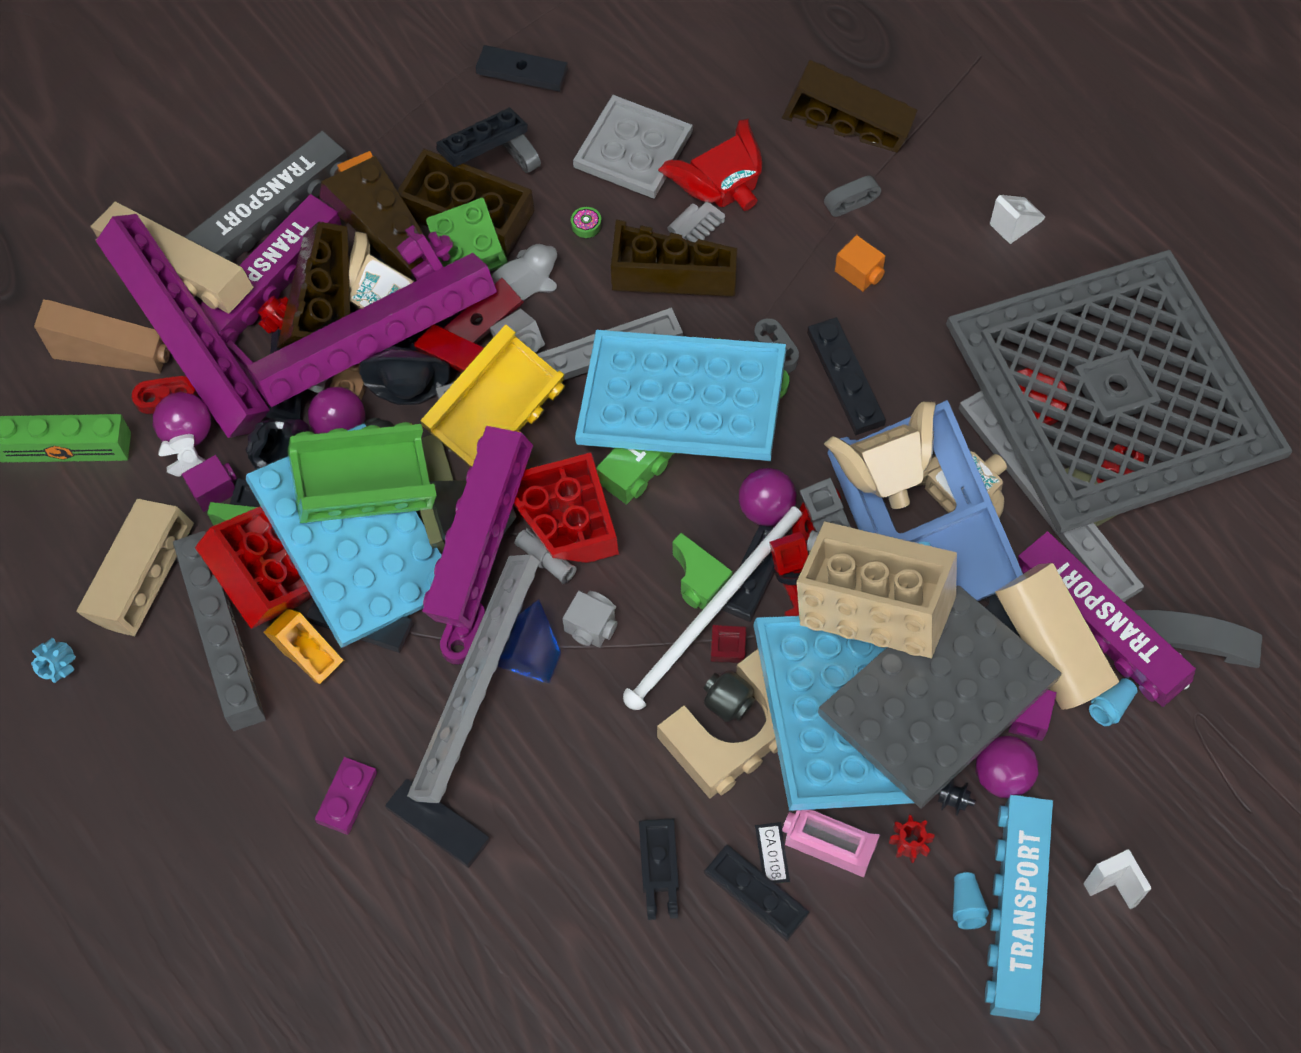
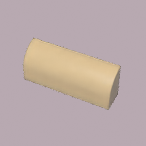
M137 499L76 612L101 627L114 632L135 636L177 557L173 541L187 537L194 523L177 506Z
M1053 563L1038 564L995 591L1021 639L1062 673L1060 679L1050 688L1051 691L1057 692L1055 699L1061 710L1086 703L1119 683L1117 676Z

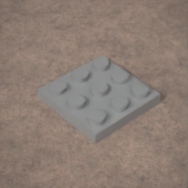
M612 95L573 160L574 168L655 199L667 178L658 169L667 160H677L693 132V125Z

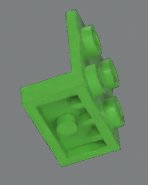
M483 198L426 219L430 233L436 232L438 236L447 235L453 242V246L448 252L451 256L450 259L442 261L439 257L443 267L472 252L488 266L489 271L496 270L508 262Z

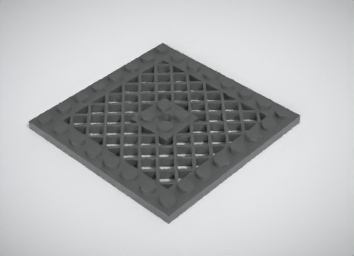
M1171 250L953 315L947 319L946 325L1058 534L1288 458L1292 453L1291 447ZM1136 294H1137V297H1136L1135 300L1132 299V298H1129L1130 296H1133V295H1136ZM1142 296L1157 301V307L1155 308L1140 302ZM1110 303L1108 308L1101 306ZM1114 305L1131 310L1130 315L1126 316L1113 311ZM1163 305L1166 308L1167 312L1161 310ZM1081 311H1082V314H1081L1080 317H1078V316H1076V315H1073V314H1075V313H1078V312H1081ZM1089 313L1102 318V324L1099 325L1086 320V314ZM1135 313L1152 318L1150 325L1134 319ZM1055 320L1053 326L1046 324V322ZM1059 321L1075 327L1074 334L1057 328ZM1108 321L1123 326V332L1120 333L1107 328ZM1160 321L1173 326L1171 333L1155 327L1156 322ZM1026 329L1025 334H1021V333L1016 332V331H1020V330ZM1080 329L1096 335L1095 342L1078 336ZM1129 329L1146 335L1144 341L1128 336ZM1031 330L1048 336L1046 342L1044 343L1029 337ZM1177 330H1179V332L1181 333L1182 337L1176 335ZM1150 337L1167 343L1165 349L1149 344ZM1052 338L1069 344L1067 351L1050 345ZM1101 338L1117 343L1116 350L1100 345ZM1006 339L1019 344L1017 352L1001 346L1002 340ZM1073 346L1090 352L1088 359L1071 353ZM1122 346L1130 348L1129 350L1121 352ZM1171 346L1188 351L1186 358L1170 352ZM1026 347L1041 353L1039 359L1037 360L1022 354L1023 348ZM1133 350L1139 352L1137 357L1135 356ZM1144 354L1160 360L1158 367L1142 361ZM1045 355L1062 361L1060 368L1043 362ZM1094 355H1098V356H1100V357H1103V358H1100V359H1097V360L1092 361L1093 358H1094ZM1193 355H1194L1195 359L1197 360V362L1191 360V358H1192ZM1005 359L1012 362V365H1011L1010 369H1009V367H1008V365H1007ZM1165 362L1182 368L1180 374L1178 375L1163 369ZM1066 363L1075 366L1072 373L1064 370ZM1019 364L1034 370L1032 376L1029 377L1014 371L1016 365ZM1190 371L1203 376L1201 383L1186 378V372ZM1038 372L1055 378L1053 385L1037 380ZM1147 375L1154 377L1152 383ZM1159 379L1175 385L1174 391L1171 392L1158 387ZM1208 380L1212 387L1207 386ZM1059 381L1075 386L1074 394L1057 388ZM1109 383L1121 384L1124 390L1115 391L1109 386ZM1019 385L1027 387L1024 394ZM1180 388L1196 393L1195 400L1178 395ZM1031 389L1047 395L1046 402L1028 397ZM1080 390H1082V392H1083V394L1085 395L1086 399L1083 398V397L1078 396L1079 393H1080ZM1202 396L1218 402L1216 409L1200 403ZM1052 398L1069 404L1067 412L1051 406ZM1161 400L1169 403L1166 410L1158 407ZM1174 405L1190 411L1189 417L1186 418L1173 413ZM1074 406L1090 412L1089 419L1087 420L1072 414ZM1223 406L1227 410L1228 414L1222 412ZM1033 411L1041 413L1038 420ZM1141 412L1138 419L1130 416ZM1147 414L1162 420L1160 428L1144 422L1145 415ZM1199 414L1212 419L1210 427L1194 421L1195 415ZM1045 415L1061 421L1060 429L1042 423ZM1095 415L1098 418L1100 424L1093 422ZM1112 422L1110 428L1102 426V424ZM1219 422L1234 428L1232 435L1217 430V423ZM1117 423L1134 429L1132 437L1115 431ZM1167 423L1183 428L1182 436L1165 430ZM1069 424L1084 430L1082 437L1080 438L1065 432L1066 425ZM1191 431L1206 437L1204 444L1188 439L1189 432ZM1139 432L1156 438L1154 444L1151 445L1138 440ZM1088 433L1105 438L1104 445L1100 446L1086 440ZM1047 437L1055 439L1053 447ZM1161 440L1177 446L1176 453L1173 454L1159 448ZM1211 440L1219 442V444L1210 446ZM1112 441L1127 447L1125 455L1108 449L1110 442ZM1062 442L1077 448L1075 455L1073 456L1058 450L1059 443ZM1183 449L1192 452L1181 456ZM1083 450L1098 456L1097 463L1093 464L1080 459L1081 451ZM1132 450L1148 455L1147 463L1131 458ZM1154 459L1163 461L1152 466ZM1103 460L1121 465L1118 473L1101 467ZM1061 463L1070 466L1067 473ZM1076 468L1091 474L1089 483L1073 477L1074 469ZM1126 468L1135 471L1123 475ZM1097 477L1106 480L1094 485Z

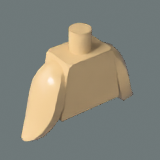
M921 402L911 415L908 426L904 424L851 445L832 436L824 445L833 453L841 469L857 489L864 493H873L880 498L888 496L890 506L893 509L906 507L910 504L907 489L921 484L923 472L927 469L932 458L934 445L933 419L936 404L935 402Z

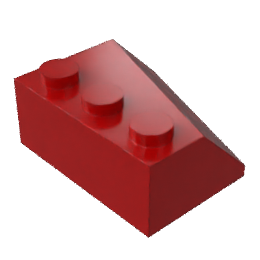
M591 452L524 471L513 504L552 558L589 563L619 555L617 537Z
M261 506L210 527L195 546L197 552L251 629L281 615L287 609L292 610L302 605L312 597Z

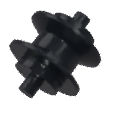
M952 779L938 793L940 795L938 802L942 803L941 811L948 805L955 808V815L958 816L959 811H965L967 805L974 807L976 800L969 798L971 791L967 790L968 782L962 787L954 785V779Z

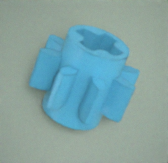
M51 638L46 643H41L32 650L37 657L31 662V665H33L35 673L40 678L51 679L53 683H56L59 679L67 677L75 670L70 663L76 656L67 643L56 642L54 638Z

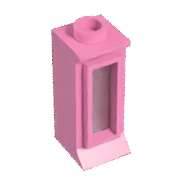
M797 810L796 814L789 812L782 832L787 833L785 845L861 877H864L880 836L879 834L867 833L813 810Z

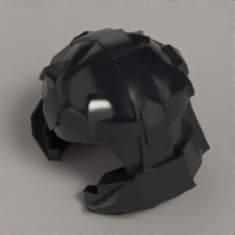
M281 418L264 420L261 423H257L254 431L247 436L248 446L246 447V453L253 467L258 470L288 457L290 437L301 432H310L309 424L299 419Z

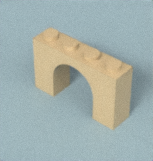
M758 649L737 664L736 671L738 676L753 687L752 696L761 705L765 714L766 722L757 735L739 743H728L718 740L704 729L685 706L681 707L657 726V738L709 799L717 793L723 795L735 785V779L743 772L750 774L756 770L763 762L761 758L770 751L773 753L778 752Z

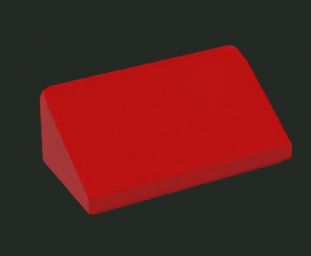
M435 324L414 344V347L419 352L434 355L449 363L451 368L461 373L465 371L484 349Z

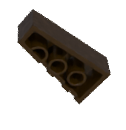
M376 156L321 181L320 198L327 205L330 204L346 224L349 223L357 232L366 233L370 245L381 254L380 257L391 268L412 281H417L411 270L423 262L422 257L420 256L408 264L399 253L397 247L409 238L405 230L412 225L419 234H423Z
M616 219L611 258L612 290L735 296L737 248L701 239L692 242L685 240L680 234L671 232L670 236L653 232L651 227L641 225L638 229L627 226L626 221Z
M318 221L303 235L277 348H284L350 314L347 226Z

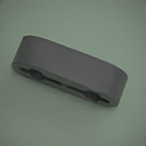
M523 134L503 144L525 173H529L541 166L536 150Z
M864 176L832 190L825 197L824 204L832 216L838 217L873 202L880 195L881 188L873 176Z
M769 318L760 320L755 326L754 341L786 344L785 357L790 356V361L785 360L784 370L787 373H791L798 365L799 351L778 321ZM763 331H767L769 334L774 332L773 341L768 335L763 336Z

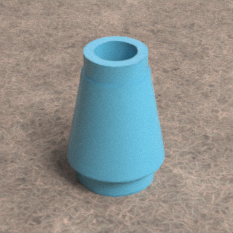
M1122 678L1118 684L1092 699L1089 706L1092 718L1103 726L1118 723L1138 692L1136 685L1131 680Z
M969 872L957 874L954 877L953 919L957 921L958 927L961 929L980 928L987 923L986 917L989 915V911L976 881L975 874Z

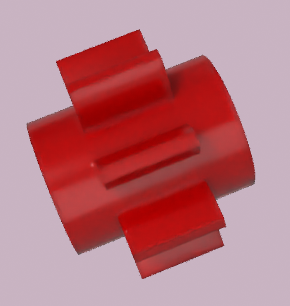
M272 296L258 310V314L262 316V320L258 324L269 334L282 328L288 303L286 296L279 299Z
M909 815L904 825L897 821L894 823L893 829L899 835L890 836L889 844L897 845V858L904 855L910 857L911 863H914L919 853L926 857L929 855L930 849L924 843L933 842L935 836L932 833L926 832V820L919 823L913 821L912 815ZM912 835L918 838L917 841L913 840L911 843L905 840L906 837L910 838Z

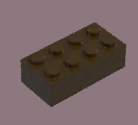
M427 149L422 150L397 190L415 221L428 226L426 222L428 217L483 198L506 257H508L534 213L531 189L463 163L453 167L442 155Z

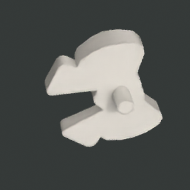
M193 434L177 436L170 439L169 442L163 441L159 448V456L177 454L178 461L167 466V472L178 477L183 472L205 461L195 450Z

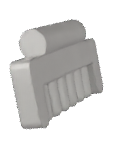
M705 202L700 208L695 204H691L667 229L670 233L682 235V238L685 240L688 239L692 242H696L698 239L705 240V236L710 235L709 230L714 231V226H719L720 223L725 222V214L709 202Z

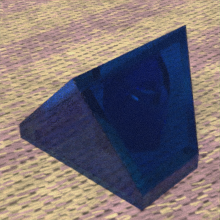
M539 599L516 617L511 629L510 638L503 648L497 667L550 684L561 656V650Z

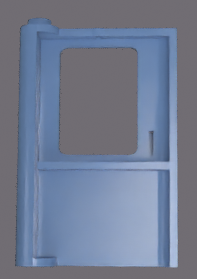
M948 400L935 405L933 450L957 506L954 511L905 533H898L883 498L857 489L847 478L833 453L828 450L829 459L859 530L915 543L929 542L932 547L957 552L956 586L959 585L977 601L996 594L995 591L1023 574ZM911 417L858 441L850 440L849 437L840 439L851 445L904 424L908 426Z

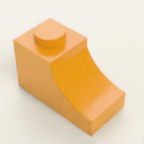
M287 609L263 632L285 656L295 662L315 683L321 684L344 661L300 612Z

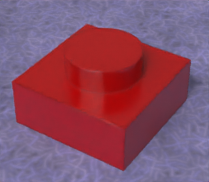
M801 532L769 542L775 570L779 576L804 567L809 555L805 537Z

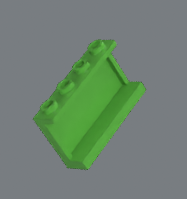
M409 422L396 424L394 427L380 428L379 426L371 425L361 430L347 431L346 429L338 428L328 433L314 434L313 432H301L291 436L288 456L300 523L432 509L437 495L435 485L429 482L421 441L423 433L422 424L413 425Z

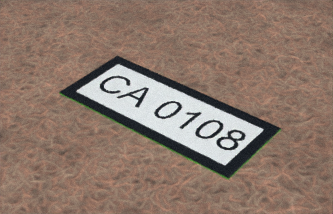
M781 822L755 825L762 873L775 884L790 882Z

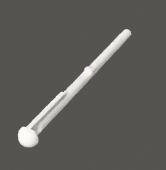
M794 506L790 508L647 673L640 684L633 691L628 688L625 689L623 700L628 708L640 710L646 706V703L643 701L645 695L653 689L771 552L769 542L784 537L802 516L798 508Z

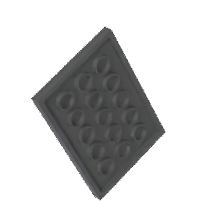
M958 585L956 586L954 604L932 659L923 656H913L907 652L887 647L819 707L818 714L922 809L1060 679L1062 673Z

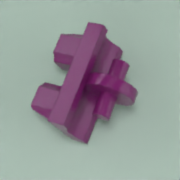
M413 225L405 231L409 238L404 240L397 249L408 264L420 256L422 257L423 262L411 270L416 280L443 268L438 257L442 261L450 259L451 256L448 252L453 246L450 237L447 235L438 236L436 232H431L428 235L430 239L428 243L425 236L419 234Z

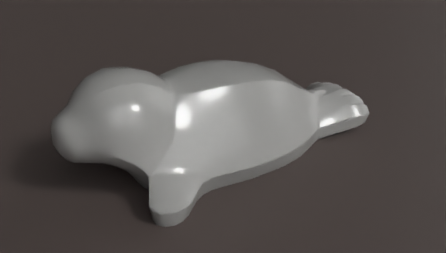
M535 244L527 250H521L516 259L503 264L491 275L494 284L503 277L523 301L537 292H554L557 284L549 278V274L557 259V251L553 246ZM477 318L475 321L479 322L483 318Z

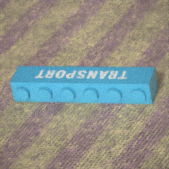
M1010 795L1005 806L1000 805L998 826L1003 827V839L997 840L995 860L1001 861L1000 874H995L993 880V895L998 896V908L992 909L990 918V930L996 931L995 945H989L987 965L993 967L992 981L987 980L985 987V1003H991L990 1015L1034 1021L1040 1014L1053 800Z

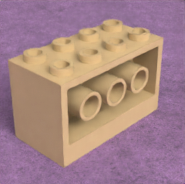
M824 521L797 580L800 625L811 630H821L840 635L846 639H856L872 643L878 647H888L907 652L913 656H923L932 659L956 598L957 552Z

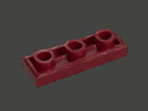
M502 277L494 284L497 290L496 293L467 307L443 329L477 344L491 332V326L508 317L524 302ZM477 318H483L480 325H474Z

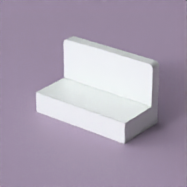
M1129 849L1097 864L1083 883L1090 896L1116 885L1130 909L1136 907L1151 890L1150 884Z

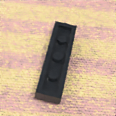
M837 317L808 326L807 334L855 436L885 426L886 419Z

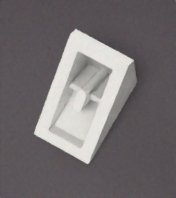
M999 195L995 201L990 225L1011 244L1041 223L1045 216L1025 197Z

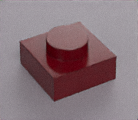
M713 625L711 661L732 663L743 661L745 659L746 627Z

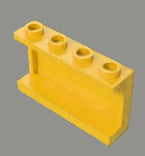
M505 324L421 419V424L460 459L472 467L477 454L478 440L483 436L486 426L520 432L527 422L533 424L543 413L544 409L541 406L548 397L554 400L565 387L562 384L565 374L560 370L557 372L520 341L515 336V331Z

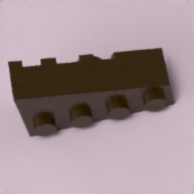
M809 60L791 95L782 119L791 122L793 117L805 120V126L817 129L818 125L832 128L835 135L842 137L850 135L859 136V140L862 143L897 153L908 136L918 110L908 106L905 102L898 101L881 93L877 89L863 85L849 76L833 71L823 64Z

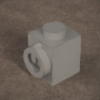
M522 309L517 310L490 327L491 333L495 337L505 324L515 331V336L535 353L545 345L536 321Z
M578 591L563 617L564 631L571 634L582 645L590 646L592 644L600 648L605 638L610 640L618 624L615 621L614 610L616 606L600 593L589 591L585 594Z

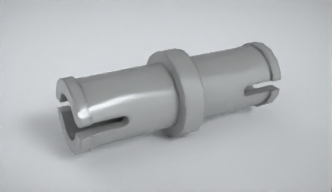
M529 528L522 530L516 537L515 545L540 561L538 567L547 569L561 583L565 584L575 575L577 568L567 560L552 558L539 538Z

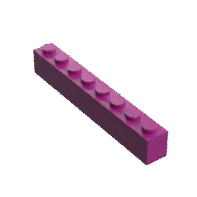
M137 214L112 216L97 238V244L226 436L232 438L253 432L255 425L262 421L270 409Z
M472 252L247 367L259 392L270 407H273L493 295L497 290L488 266Z

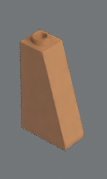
M43 299L34 325L53 359L161 374L163 364L167 363L170 357L169 349L155 329Z

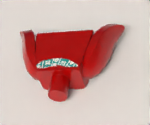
M749 118L738 121L736 136L694 158L690 164L679 160H667L658 171L698 200L709 203L714 202L719 207H725L736 201L743 211L751 209L758 201L752 191L755 189L758 177L762 172V158L750 128Z

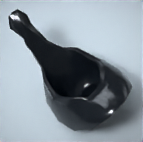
M391 346L361 361L359 374L363 384L378 398L397 405H416L437 395L436 388L446 385L450 379L451 369L449 363L434 355L413 351L410 348Z

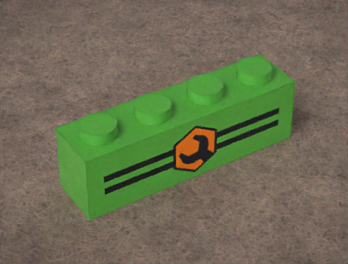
M121 414L0 416V462L128 461L131 431Z

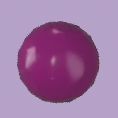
M342 387L326 388L319 392L311 401L308 410L309 424L315 434L328 433L338 428L350 430L365 423V407L360 397L350 389Z
M184 392L172 393L156 405L153 413V428L161 442H169L174 437L193 434L195 447L207 437L210 430L211 415L205 403L193 394Z
M762 468L749 474L742 482L738 501L742 512L749 520L757 525L775 526L792 506L795 507L797 492L789 476L778 469Z
M1013 736L997 737L977 756L976 775L987 792L996 797L1008 799L1010 795L1021 796L1031 789L1038 776L1039 762L1027 742Z

